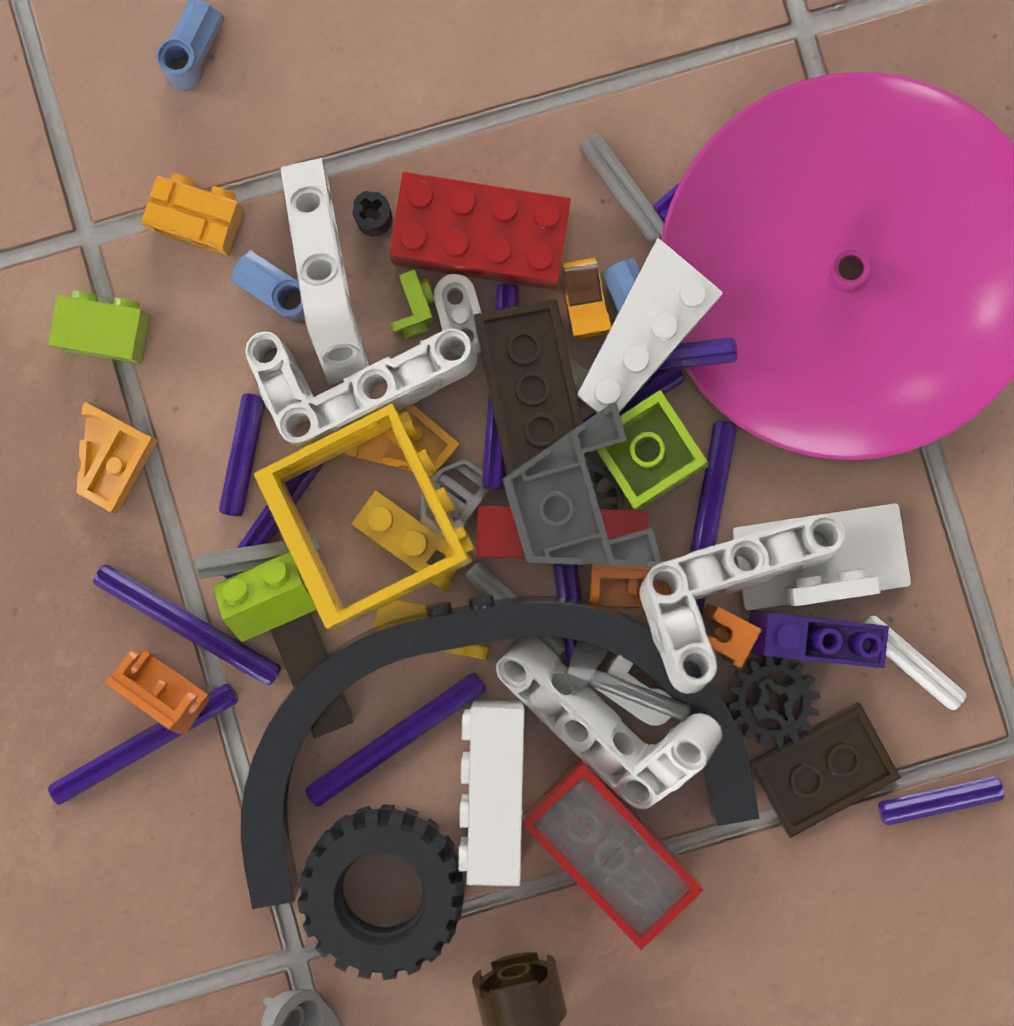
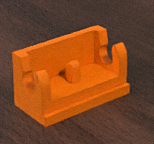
M590 564L589 602L606 607L643 608L639 590L642 582L653 567ZM661 580L652 582L653 588L660 595H672L671 588L666 582Z
M707 604L703 610V615L709 621L716 622L720 626V628L713 630V634L717 637L707 636L711 648L723 654L722 659L742 668L761 629L718 606Z
M135 650L130 651L113 675L109 676L105 681L106 685L163 726L184 736L211 699L209 694L145 650L141 654Z

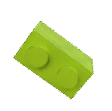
M75 290L72 291L71 297L57 295L48 345L61 351L142 365L151 316L139 309L138 302L114 298L113 304L97 302L98 296L95 294Z
M290 552L213 585L222 619L241 643L317 610Z

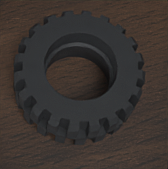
M382 804L380 809H371L370 806L358 809L351 816L346 814L338 819L329 830L324 832L305 861L306 865L300 875L298 885L301 888V895L298 898L299 913L305 914L306 918L302 926L307 937L315 936L318 940L315 949L324 958L330 953L337 959L334 966L343 972H346L348 966L359 969L357 977L369 980L371 979L372 972L382 973L383 980L396 979L398 971L405 970L408 975L421 970L422 962L425 960L432 963L441 954L442 946L445 943H450L456 932V925L461 918L465 890L463 871H459V857L454 852L455 845L448 835L444 837L439 832V825L431 818L425 821L418 817L419 812L407 807L406 811L395 810V805ZM371 853H389L404 859L414 867L422 881L423 899L418 911L410 920L396 926L381 927L361 920L352 912L343 895V882L347 870L357 859Z

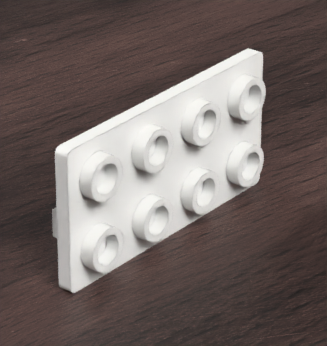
M894 503L733 528L732 535L733 540L778 526L828 515L839 520L846 533L844 544L828 561L806 568L802 572L796 569L774 576L769 582L741 590L744 609L755 610L781 605L800 606L879 594L881 590L910 586L911 578L899 505ZM813 533L816 543L820 546L828 547V541L824 536ZM737 556V567L743 571H751L749 562L743 557Z

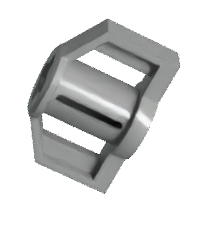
M466 459L440 468L432 477L437 490L445 487L453 502L455 510L450 512V514L457 518L454 523L456 528L466 524L489 492L488 489L482 486L483 472ZM456 471L480 489L473 495L446 474ZM422 492L420 522L445 539L432 511L427 508V500Z

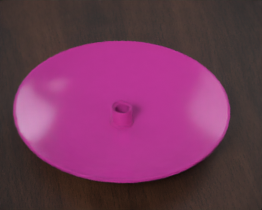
M844 72L822 75L796 82L752 103L715 133L694 158L682 177L670 203L663 226L661 241L723 292L719 300L681 343L730 337L735 339L738 357L734 363L685 368L699 390L719 411L735 424L764 441L803 455L839 460L882 458L925 446L954 432L983 411L1014 378V145L988 117L974 106L944 89L901 75L879 72ZM846 259H854L860 263L862 275L855 280H846L839 274V264Z

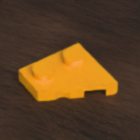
M84 402L81 415L86 416L85 437L79 443L81 468L77 474L76 493L107 511L118 514L158 440L98 407Z
M411 404L399 410L401 414L406 411L409 413L418 431V434L412 436L419 451L427 450L438 471L457 450L460 443L415 405ZM392 429L344 452L350 457L412 471Z

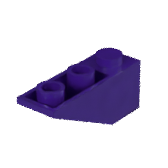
M758 610L750 611L749 623L761 629L750 650L751 653L771 657L885 668L889 626Z

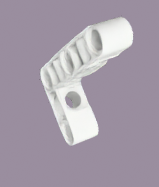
M318 158L281 166V175L305 320L328 385L331 386L344 383V378L368 367L369 364L351 307L328 176L323 159Z
M448 329L424 341L421 340L420 345L392 359L388 356L344 378V383L314 397L303 373L298 367L293 353L275 334L265 331L256 333L249 339L245 349L246 358L258 383L260 394L272 414L280 434L298 450L390 404L401 410L430 396L439 389L470 374L476 367L478 359L476 350L468 336L459 329ZM456 346H463L465 348L463 356L458 360H446V354L451 348ZM274 348L277 349V354L272 361L268 363L262 362L263 356L267 351ZM381 383L388 385L384 396L379 399L370 398L371 391L376 385ZM303 421H310L311 425L307 434L302 437H295L297 426Z
M817 516L701 549L684 557L654 566L642 582L639 594L653 640L660 652L673 687L686 694L695 693L701 690L716 672V659L695 600L720 593L722 596L769 582L776 575L796 569L802 572L806 568L828 561L845 542L846 533L842 523L832 516ZM813 533L824 536L828 541V547H823L816 543ZM739 556L746 559L750 564L751 571L739 569L734 563L733 557ZM656 580L666 582L671 588L672 595H660L653 588L652 582ZM684 661L695 662L700 667L702 673L700 679L690 678L683 670Z
M534 636L518 638L496 664V672L500 680L618 796L631 807L637 809L651 807L671 791L677 790L689 778L702 770L722 739L721 728L714 719L704 714H694L675 728L672 727L667 736L657 745L644 743L589 686L580 688L570 684L567 679L568 668L554 652Z

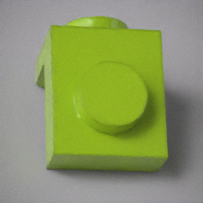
M415 269L399 275L413 315L390 324L394 336L399 337L403 335L405 340L426 334L428 332L427 326L434 324L428 304L435 302L427 278L419 281Z

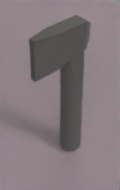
M577 640L567 671V679L570 684L580 688L591 685L681 721H685L689 717L691 708L688 704L600 671L599 668L609 650Z

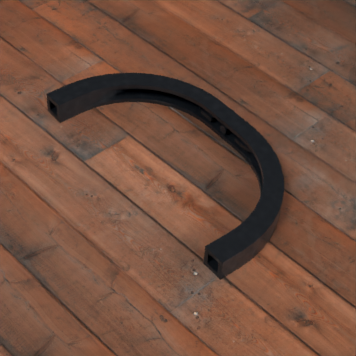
M489 594L469 598V605L452 608L451 602L426 606L427 613L392 620L369 629L343 643L322 658L299 680L283 700L264 731L251 762L241 809V846L252 909L295 902L299 891V881L288 824V793L296 756L305 736L326 707L343 691L379 668L402 659L455 648L531 636L579 640L600 646L624 657L653 677L673 699L688 704L691 708L689 716L704 714L710 716L720 726L722 739L703 767L710 812L717 826L760 819L747 751L737 724L724 700L710 681L701 690L689 694L680 692L673 687L660 652L653 640L650 627L634 617L589 601L559 596H525L494 600V596ZM683 662V670L690 678H701V670L694 662Z

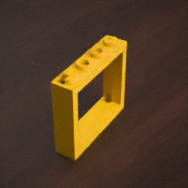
M393 404L253 473L326 629L337 630L473 562L468 551L474 549L472 541L463 525L458 528L455 527L449 514L455 510L453 502L445 487L437 490L431 474L437 472L435 465L427 450L419 451L412 436L418 434L412 418L407 411L401 414ZM392 429L447 541L452 555L343 608L285 482Z

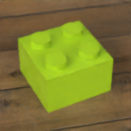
M661 390L620 416L627 441L596 449L633 508L640 511L709 467L704 455Z

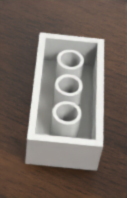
M474 699L471 709H464L462 740H470V752H463L461 759V784H469V794H462V801L460 802V828H468V837L461 836L459 871L467 872V885L520 886L524 703L521 700Z

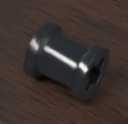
M364 191L353 201L352 215L361 232L371 237H378L387 233L391 228L393 216L385 196L380 192ZM368 208L374 211L378 210L381 217L376 221L371 217L367 218L365 210Z

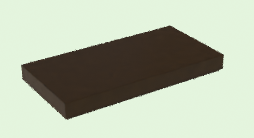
M557 299L478 313L473 316L506 476L583 423ZM586 452L584 457L587 466L592 464L590 452Z

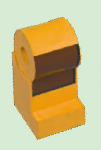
M588 258L561 263L565 289L564 298L572 341L607 336L611 330V324L605 306L596 259Z

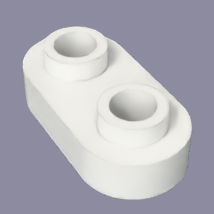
M459 274L447 275L437 283L434 290V301L442 330L459 329L462 332L470 331L473 333L474 340L472 345L477 355H479L480 348L473 316L474 314L481 313L474 285L465 276ZM453 291H459L463 295L462 302L457 305H453L447 300L448 295ZM456 346L451 348L450 351L455 356L461 358L465 348L463 346Z

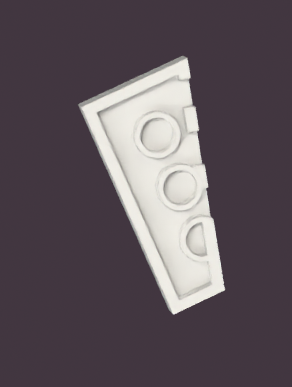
M657 238L577 396L596 413L613 403H617L620 413L719 300L723 292Z

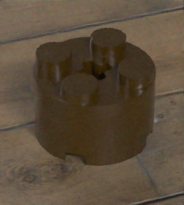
M524 952L505 956L491 962L492 971L484 976L481 969L474 974L472 985L482 1026H560V1022L563 1021L567 1014L554 957L548 954L547 961L539 960L537 952Z

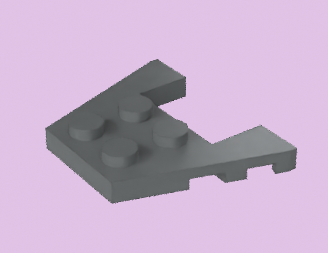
M617 403L608 405L503 478L527 563L654 567L663 563L655 534L651 527L608 539L587 468L584 453L627 441Z

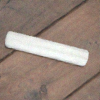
M870 616L864 622L869 624L886 625L881 619H879L876 616ZM889 627L886 656L945 707L951 710L959 708L967 697L966 692Z

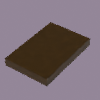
M858 702L812 726L810 731L805 730L798 734L799 741L794 742L788 739L783 742V747L776 746L749 761L753 773L790 838L901 778L861 703Z

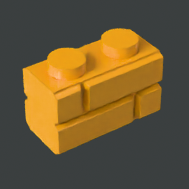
M172 173L170 179L162 176L156 177L150 194V201L147 203L142 218V224L150 231L229 256L236 238V232L244 215V208L238 201H235L236 194L216 186H212L210 192L195 188L196 181L176 173Z

